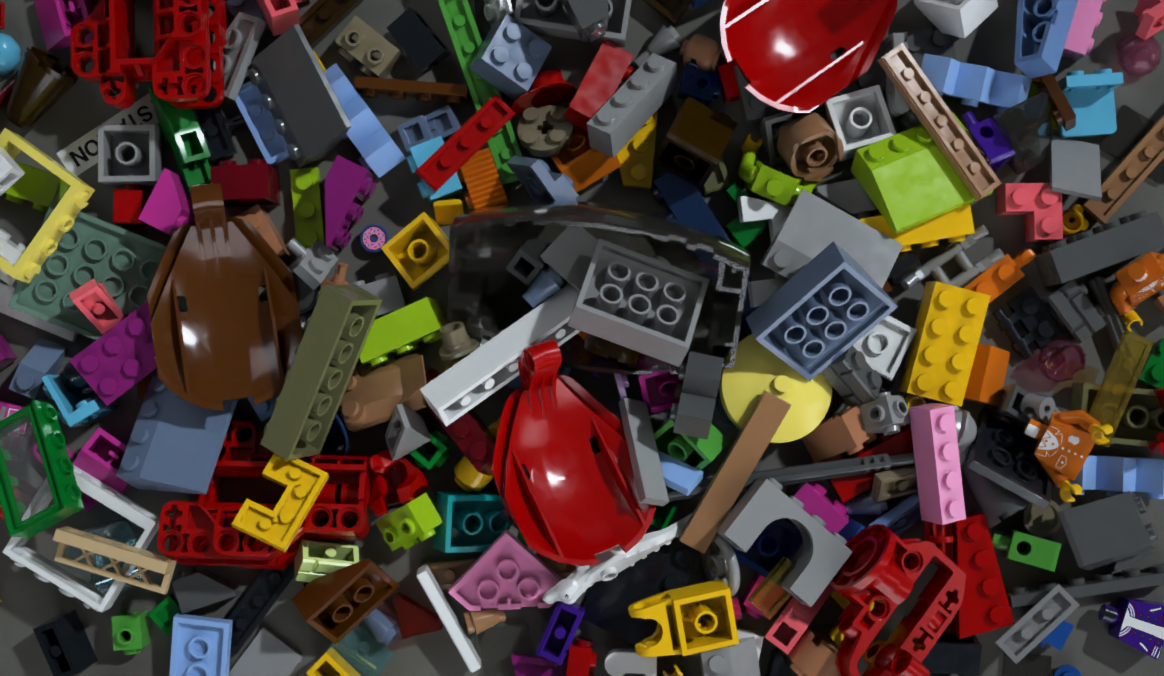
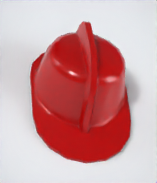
M559 68L539 71L528 92L516 99L511 109L516 113L515 115L523 116L524 110L529 107L556 105L569 100L575 94L576 88L572 84L565 82Z

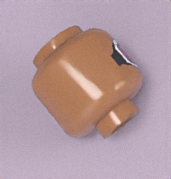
M695 34L690 41L684 40L679 55L683 56L685 68L702 75H707L711 71L715 72L717 70L723 50H720V44L717 40L701 34Z

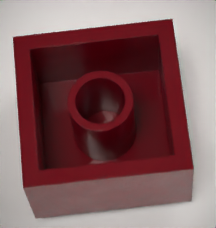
M250 159L247 160L248 164L237 165L236 161L226 160L219 161V166H210L211 183L221 182L224 207L255 206L257 204L260 206L281 205L279 171L270 164L265 163V160Z

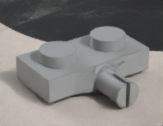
M294 237L286 245L298 257L297 265L292 271L313 290L322 283L338 260L333 251L319 240L315 241L307 249L295 240Z

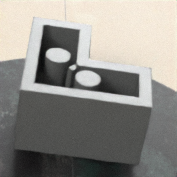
M690 351L687 363H681L678 379L683 380V382L677 381L674 398L679 399V404L673 402L670 420L675 421L673 433L708 439L724 358Z

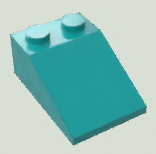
M435 491V509L443 523L433 528L436 532L433 535V548L444 553L485 552L506 529L509 531L511 526L510 523L503 520L499 515L500 510L505 508L500 494L476 491L471 493L467 491Z

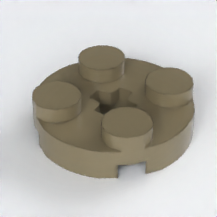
M543 105L525 109L517 128L522 147L528 149L530 154L534 156L550 157L562 152L561 148L567 143L569 146L574 138L573 123L562 118L566 108L561 105ZM543 128H552L548 130L547 134H542L541 130Z

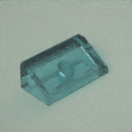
M359 625L352 629L337 644L332 642L330 645L367 676H378L394 656L392 651L382 643L379 644L377 639Z

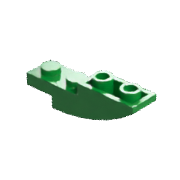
M152 85L148 86L147 89L164 139L170 142L186 193H191L190 186L211 184L210 164L208 161L211 155L193 110H183L173 106L170 102L157 97L153 92ZM162 86V90L166 93L167 86Z

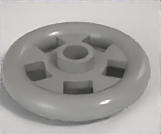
M716 533L705 554L700 553L701 561L708 581L723 579L730 588L732 597L737 593L740 586L739 564L730 543Z

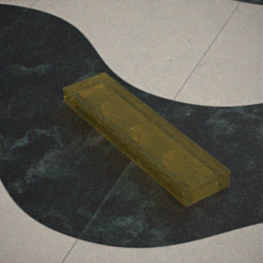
M1128 330L1124 331L1089 411V415L1098 420L1101 424L1100 426L1109 424L1113 427V433L1103 434L1110 440V442L1102 445L1104 447H1109L1154 344L1153 341Z

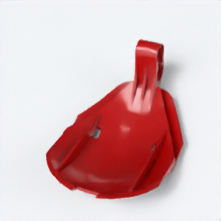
M724 0L719 22L721 46L727 63L734 60L742 75L749 82L745 89L758 100L778 110L791 113H810L869 71L896 13L898 0ZM838 48L843 49L842 56L835 61L830 57V54Z
M550 339L525 348L521 354L518 368L522 387L516 389L505 402L496 435L491 472L504 507L518 527L528 547L540 555L559 563L577 566L599 565L594 555L606 552L618 545L627 553L642 539L652 523L656 505L640 503L621 420L598 402L572 377L557 375L562 363V355L555 340ZM596 437L600 452L596 454L593 452L590 444V439ZM522 465L526 467V470L530 478L529 480L525 474V470L523 469Z

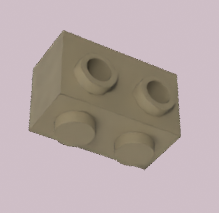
M356 15L334 41L340 48L338 53L350 63L353 59L361 65L359 70L367 77L385 78L402 58L398 48Z

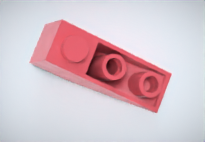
M829 583L812 607L801 604L792 596L764 637L788 655L834 587Z

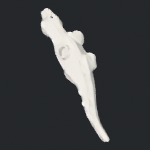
M692 513L664 529L644 534L642 539L627 553L618 545L606 552L594 555L599 565H575L576 569L566 579L559 581L543 595V601L546 604H553L557 601L573 604L595 582L601 580L610 581L616 578L619 572L629 566H634L638 560L645 559L651 552H657L661 546L671 544L674 538L680 536Z

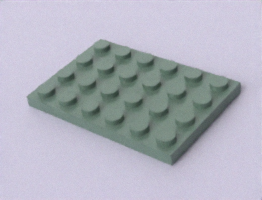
M53 200L51 201V204L49 206V209L46 213V216L41 227L48 219L52 211L55 209L58 202ZM80 211L75 218L73 227L68 232H65L58 242L56 251L48 256L41 266L40 273H36L29 284L18 281L8 306L97 340L103 334L71 301L69 293L94 278L98 284L103 283L125 317H127L148 301V290L167 246ZM177 297L179 306L184 312H187L185 297Z

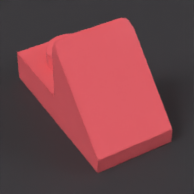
M1139 0L1134 14L1139 17L1138 23L1140 25L1135 35L1145 41L1164 29V0Z
M94 278L69 293L71 301L101 334L126 318L103 283L98 284Z

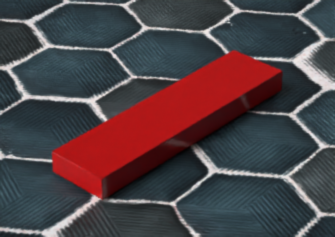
M495 94L430 156L415 173L436 193L516 113Z

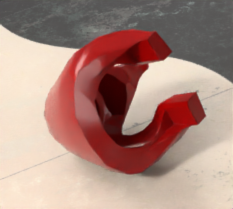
M388 449L376 452L369 458L372 473L370 507L374 511L375 516L380 517L387 514V506L409 503L428 489L429 486L424 473L407 455L392 461Z

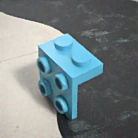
M1100 69L1094 71L1095 74L1084 75L1082 70L1066 73L1067 76L1057 82L1076 115V125L1074 128L1065 131L1062 124L1059 125V133L1062 137L1111 135L1116 132L1114 89L1124 83L1123 72L1112 73V69Z

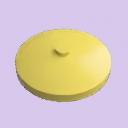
M753 334L743 338L730 350L723 363L719 384L723 408L729 419L740 431L764 390L791 404L790 409L770 443L778 444L798 440L812 432L824 419L831 403L833 390L832 385L821 372L811 381L807 380L755 340Z

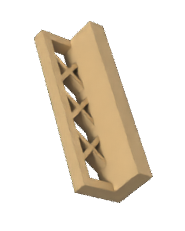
M69 526L55 530L53 541L59 542L54 561L164 595L168 593L177 562L176 559ZM67 545L79 548L83 553L82 556L76 559L64 556ZM96 553L106 556L111 563L105 567H99L95 564L91 554ZM86 558V560H87L88 563L83 562V561H80V560ZM122 561L135 565L139 572L131 576L125 575L119 563ZM113 566L115 571L109 570V568ZM151 570L164 574L162 584L152 583L146 571ZM141 575V577L143 578V580H142V579L135 578V577Z

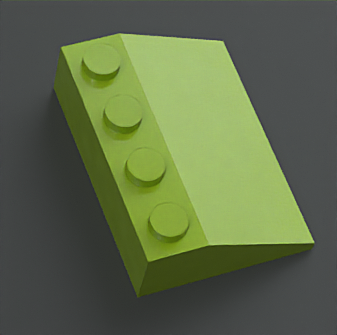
M953 113V115L955 116V118L957 119V121L960 123V125L962 126V128L965 130V132L967 133V135H968L969 138L971 139V136H970L969 132L967 131V129H966V128L964 127V125L960 122V120L957 118V116ZM922 124L856 150L851 172L895 234L976 201Z

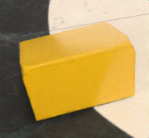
M436 200L433 202L438 225L464 223V203L462 200Z

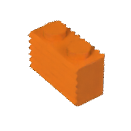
M490 148L478 151L456 172L460 183L465 182L469 191L464 193L468 208H474L477 214L508 204Z

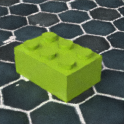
M425 297L374 320L359 357L361 363H371L372 366L380 365L394 360L393 354L405 355L419 349L418 343L429 342L430 344L442 339L440 329L447 322L437 299Z

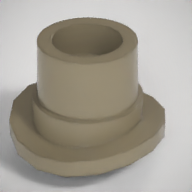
M452 322L440 329L443 340L439 350L441 360L447 361L463 357L479 347L477 340L470 338L467 334L463 322Z
M1052 500L1045 509L1033 503H1028L1023 510V524L1027 531L1034 536H1051L1062 525L1057 513L1061 511V508Z

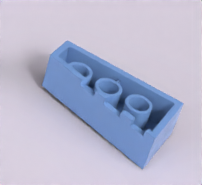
M1018 0L1014 64L1029 79L1057 73L1078 0Z

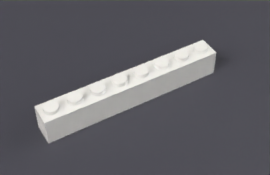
M571 284L567 285L420 389L429 407L446 427L519 376L518 362L525 348L550 339H554L557 345L561 346L581 331L567 326L579 294L577 289Z

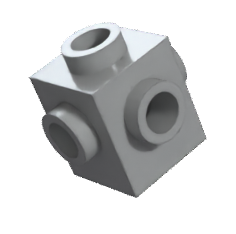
M890 392L879 393L874 401L859 406L866 433L891 435L900 432L901 426L911 423L908 415V406L901 395H891Z

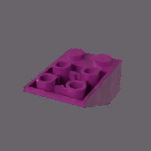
M337 155L325 178L326 246L337 252L340 251L341 247L346 248L352 236V233L349 231L354 222L358 223L364 212L362 205L366 197L371 198L377 186V183L374 182L376 177L369 170Z

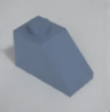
M41 337L20 361L8 389L34 400L47 399L48 396L43 390V385L45 384L41 377L46 374H58L68 348Z

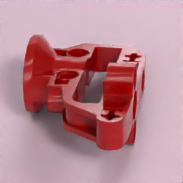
M883 524L871 525L861 530L846 543V546L853 552L830 581V585L850 601L839 617L841 620L839 631L845 636L836 654L835 664L838 675L861 676L857 669V663L864 653V661L869 666L862 676H930L929 669L922 662L960 608L964 598L966 574L932 542L921 541L914 537L900 539ZM907 555V562H906V564L904 565V559H905V556ZM931 560L938 567V570L918 596L919 601L908 616L903 617L886 642L878 640L871 644L897 606L909 596L915 581ZM874 601V607H873V609L870 611V606H871L872 602Z

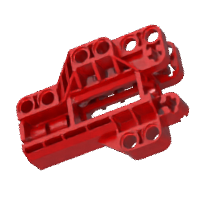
M101 0L84 22L76 24L71 30L72 70L75 74L90 82H100V92L103 94L104 101L118 109H128L134 104L136 84L140 83V81H152L155 95L164 101L170 102V104L179 109L216 108L224 100L223 51L225 50L224 46L227 45L226 1L153 0L154 58H136L134 0ZM214 6V13L210 16L209 7ZM92 33V40L85 44V37ZM210 34H215V41L211 44ZM210 59H214L216 62V68L212 73ZM93 61L92 70L86 73L87 63ZM162 86H167V93L162 90ZM211 87H214L217 92L215 100L205 102L204 98L210 93Z
M231 420L206 495L195 494V501H169L162 507L157 547L165 556L176 559L177 563L182 565L237 566L243 569L284 570L295 559L302 539L361 541L366 538L370 529L372 473L369 465V456L314 455L298 458L327 472L329 478L287 551L283 552L233 528L232 522L244 503L218 502L220 478L266 479L263 477L262 472L274 452L260 444L264 435L252 423ZM252 431L250 440L240 442V437L244 432ZM338 485H342V486H341V495H340V502H341V504H337V502H338ZM277 504L260 505L273 511ZM175 508H177L178 511L173 515V517H168L169 513H173L175 511ZM329 519L328 523L325 526L320 527V524L324 520ZM358 520L354 527L348 528L352 521ZM167 538H169L168 551H166L165 549V541L167 540Z

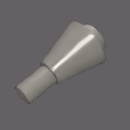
M663 24L648 45V49L634 60L635 63L640 67L652 53L662 56L680 47L681 45L678 41L682 37L672 25L666 28Z

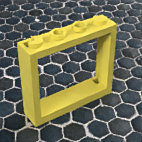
M4 128L0 134V147L4 148L13 160L22 150L70 185L16 264H12L0 255V269L12 278L29 284L36 273H40L41 266L48 256L56 251L58 242L65 232H68L73 227L77 215L89 204L87 201L95 189L23 137Z

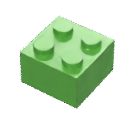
M670 417L653 432L657 450L698 470L711 463L729 443L712 423L708 439L673 433L675 421L670 420Z

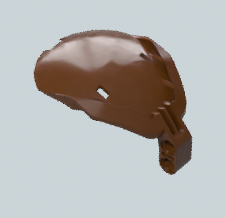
M221 182L190 186L195 221L180 226L173 233L147 293L158 378L170 391L181 399L205 409L224 411L223 401L253 397L254 406L273 398L282 390L285 383L284 377L291 368L295 358L296 347L303 338L294 277L271 246L249 222L242 218L225 216ZM266 285L265 292L267 293L268 300L261 302L259 300L258 287ZM177 297H185L187 312H179Z

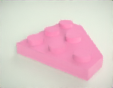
M506 529L449 588L448 593L468 611H481V609L485 608L511 610L536 606L538 608H550L553 604H546L543 601V595L563 579Z

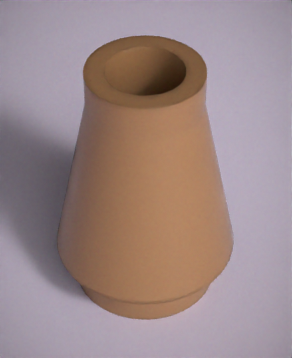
M498 608L463 612L468 634L475 633L478 635L496 624L506 621L504 610H498Z

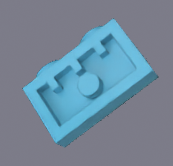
M46 374L41 377L45 384L43 385L45 394L49 399L55 401L59 408L57 410L59 418L64 424H68L69 427L89 426L117 409L114 402L106 406L100 397L94 400L90 397L80 401L77 394L70 392L64 386L62 375Z

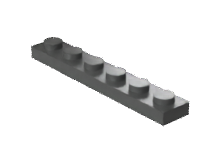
M1164 564L1151 565L1150 570L1140 571V568L1122 570L1123 574L1112 576L1111 572L1094 574V579L1084 580V577L1067 578V583L1059 585L1072 598L1164 585ZM1056 581L1040 582L1039 587L1029 588L1028 585L1013 586L1011 591L1006 592L1009 605L1014 608L1037 604L1058 584Z

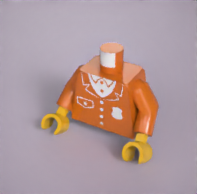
M1150 251L1114 274L1116 282L1110 288L1109 297L1121 315V322L1129 332H1132L1130 328L1131 323L1137 321L1141 326L1143 325L1142 319L1132 310V307L1164 289V253Z
M1083 410L1053 412L1046 425L1030 418L1023 434L1038 440L1034 455L1057 487L1061 488L1060 497L1067 503L1075 501L1070 490L1075 495L1082 493V487L1078 484H1070V481H1075L1094 444L1103 445L1110 442L1103 434L1113 433L1111 425L1105 424L1100 426L1101 424L1098 420Z

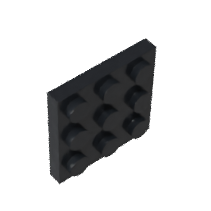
M984 407L978 414L976 423L977 435L972 442L967 467L975 473L999 484L1002 488L1019 495L1026 501L1045 509L1051 501L1053 480L1034 455L1038 440L1023 434L1024 428Z

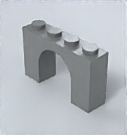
M757 477L716 530V533L735 549L747 552L768 524L781 518H787L792 521L802 535L803 550L799 561L780 586L801 604L812 607L853 551L845 545L847 541L841 535L834 531L831 534L824 528L826 523L820 517L813 513L809 515L804 511L805 505L799 499L792 495L788 497L781 491L783 486L771 477L768 479Z

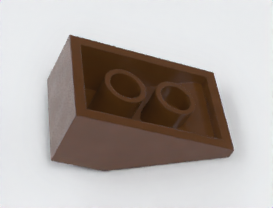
M368 558L312 580L291 600L308 624L337 644L399 588L400 585Z

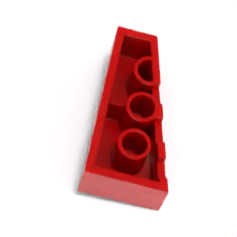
M979 511L966 513V519L953 522L954 563L966 574L963 602L951 623V634L959 639L1015 624L985 514Z

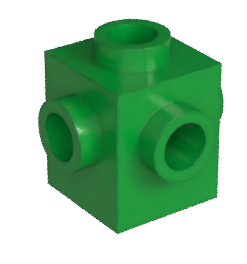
M436 428L433 432L427 429L431 438L430 441L409 453L412 455L410 460L422 470L425 467L431 470L435 465L440 468L450 456L446 452L450 448L446 443L448 438ZM429 443L434 444L436 447V451L433 454H429L426 451V446Z

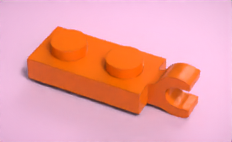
M1030 247L1022 250L1013 259L1008 253L1004 254L1005 257L977 275L962 288L991 295L990 303L1025 276L1020 268L1032 261L1037 255Z

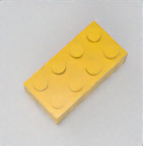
M938 281L926 282L914 327L917 331L910 343L898 391L962 407L991 295Z

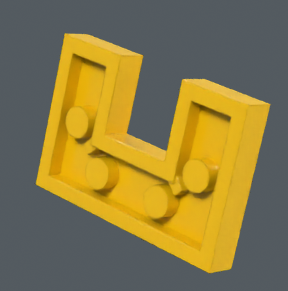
M274 453L263 470L262 475L264 478L286 488L280 500L272 511L250 499H246L233 520L232 526L270 546L286 552L327 482L329 474L300 459L287 461Z

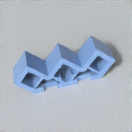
M924 53L921 69L941 98L942 95L962 99V105L978 107V103L997 107V113L1013 116L1014 111L1024 112L1032 79H1029L1027 76L997 71L987 66L963 63L953 58Z
M335 63L325 70L324 73L352 125L344 135L343 140L349 138L362 155L358 158L359 162L365 169L373 170L378 178H380L406 159V157Z
M1088 455L1075 481L1071 480L1070 484H1078L1082 487V493L1079 495H1084V490H1106V496H1115L1131 491L1145 492L1146 498L1164 499V459Z

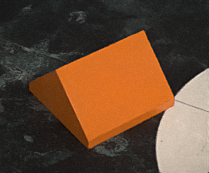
M978 343L964 396L965 400L998 406L1011 352Z

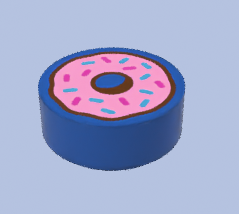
M376 224L365 227L360 235L361 245L371 253L382 252L381 247L389 241L387 231Z

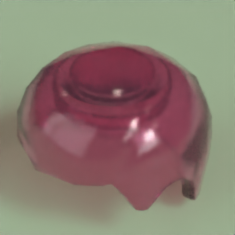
M1136 32L1125 35L1116 46L1118 50L1117 63L1127 74L1134 76H1143L1153 72L1161 59V47L1158 41L1152 36L1144 41L1135 35Z
M1054 340L1048 343L1039 354L1038 366L1044 377L1055 382L1072 380L1073 375L1078 370L1085 368L1086 354L1081 346L1071 341Z

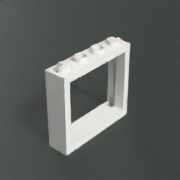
M73 465L75 479L82 492L145 529L135 547L146 550L159 529L160 517ZM48 479L45 480L22 521L49 507L53 496ZM10 538L2 553L15 561L14 565L27 567L34 571V576L43 582H52L59 587L58 590L68 597L75 596L83 601V605L87 609L92 608L101 613L110 609L126 584L125 582L114 580L108 592L104 594L26 547L25 545L29 538ZM124 563L121 569L125 575L130 576L136 566Z

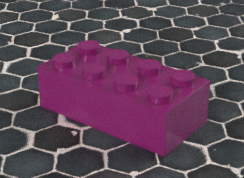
M148 301L69 360L106 406L111 405L157 369ZM179 306V312H184Z

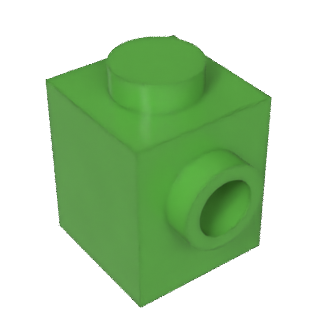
M148 610L120 612L111 616L113 651L123 650L124 655L141 653L142 648L150 644Z

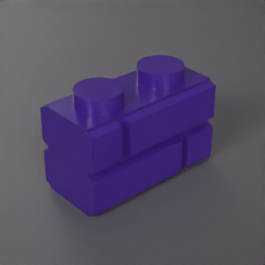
M557 601L536 647V654L562 665L567 650L583 618L585 608L576 603L566 604L563 601Z

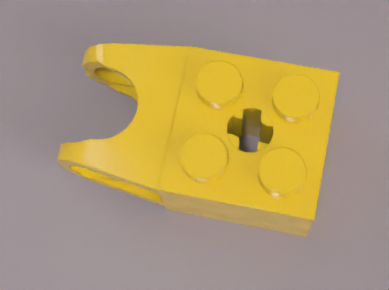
M723 579L667 590L639 600L628 607V613L632 618L653 619L657 621L655 632L635 645V652L639 656L658 657L681 654L682 656L739 644L731 592Z

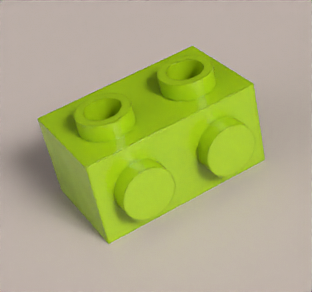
M424 493L375 523L381 531L385 542L394 551L403 546L404 550H407L420 541L422 542L436 534L433 528L443 523L427 493Z

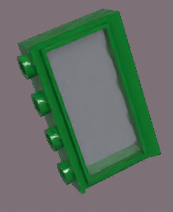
M32 400L30 405L0 421V505L9 536L31 538L84 509L81 499L82 493L73 472L74 466L65 445L66 439L61 432L58 422V413L51 403Z

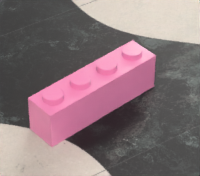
M1078 0L1062 57L1077 61L1090 53L1094 44V39L1091 37L1094 28H1097L1102 20L1103 12H1100L1102 3L1106 0Z
M927 403L909 407L921 520L941 525L966 519L954 405Z

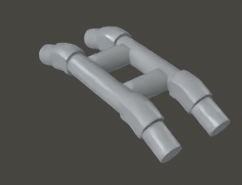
M981 225L974 230L975 233L965 235L966 240L954 243L917 268L915 273L901 281V286L905 290H909L931 273L935 281L961 287L1003 259L1005 255L998 248L972 265L963 251L989 234L987 228ZM954 258L963 272L949 281L940 267ZM921 302L917 304L918 310L920 308Z

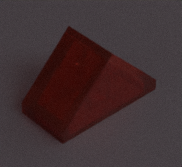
M398 592L394 597L393 603L402 640L442 630L444 627L436 613L401 592Z

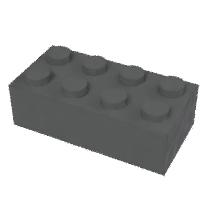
M1146 210L1067 237L1064 240L1040 247L1042 253L1037 254L1034 261L1044 287L1062 284L1163 247L1164 227L1158 212L1147 215Z

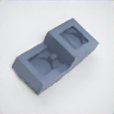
M447 105L428 115H420L397 126L406 152H409L410 147L442 136L443 140L449 138L461 126L453 106Z

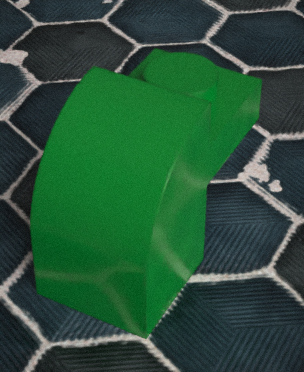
M736 183L724 192V195L737 211V197H751L743 186L738 187ZM738 216L723 229L741 251L762 233L767 220L740 223Z

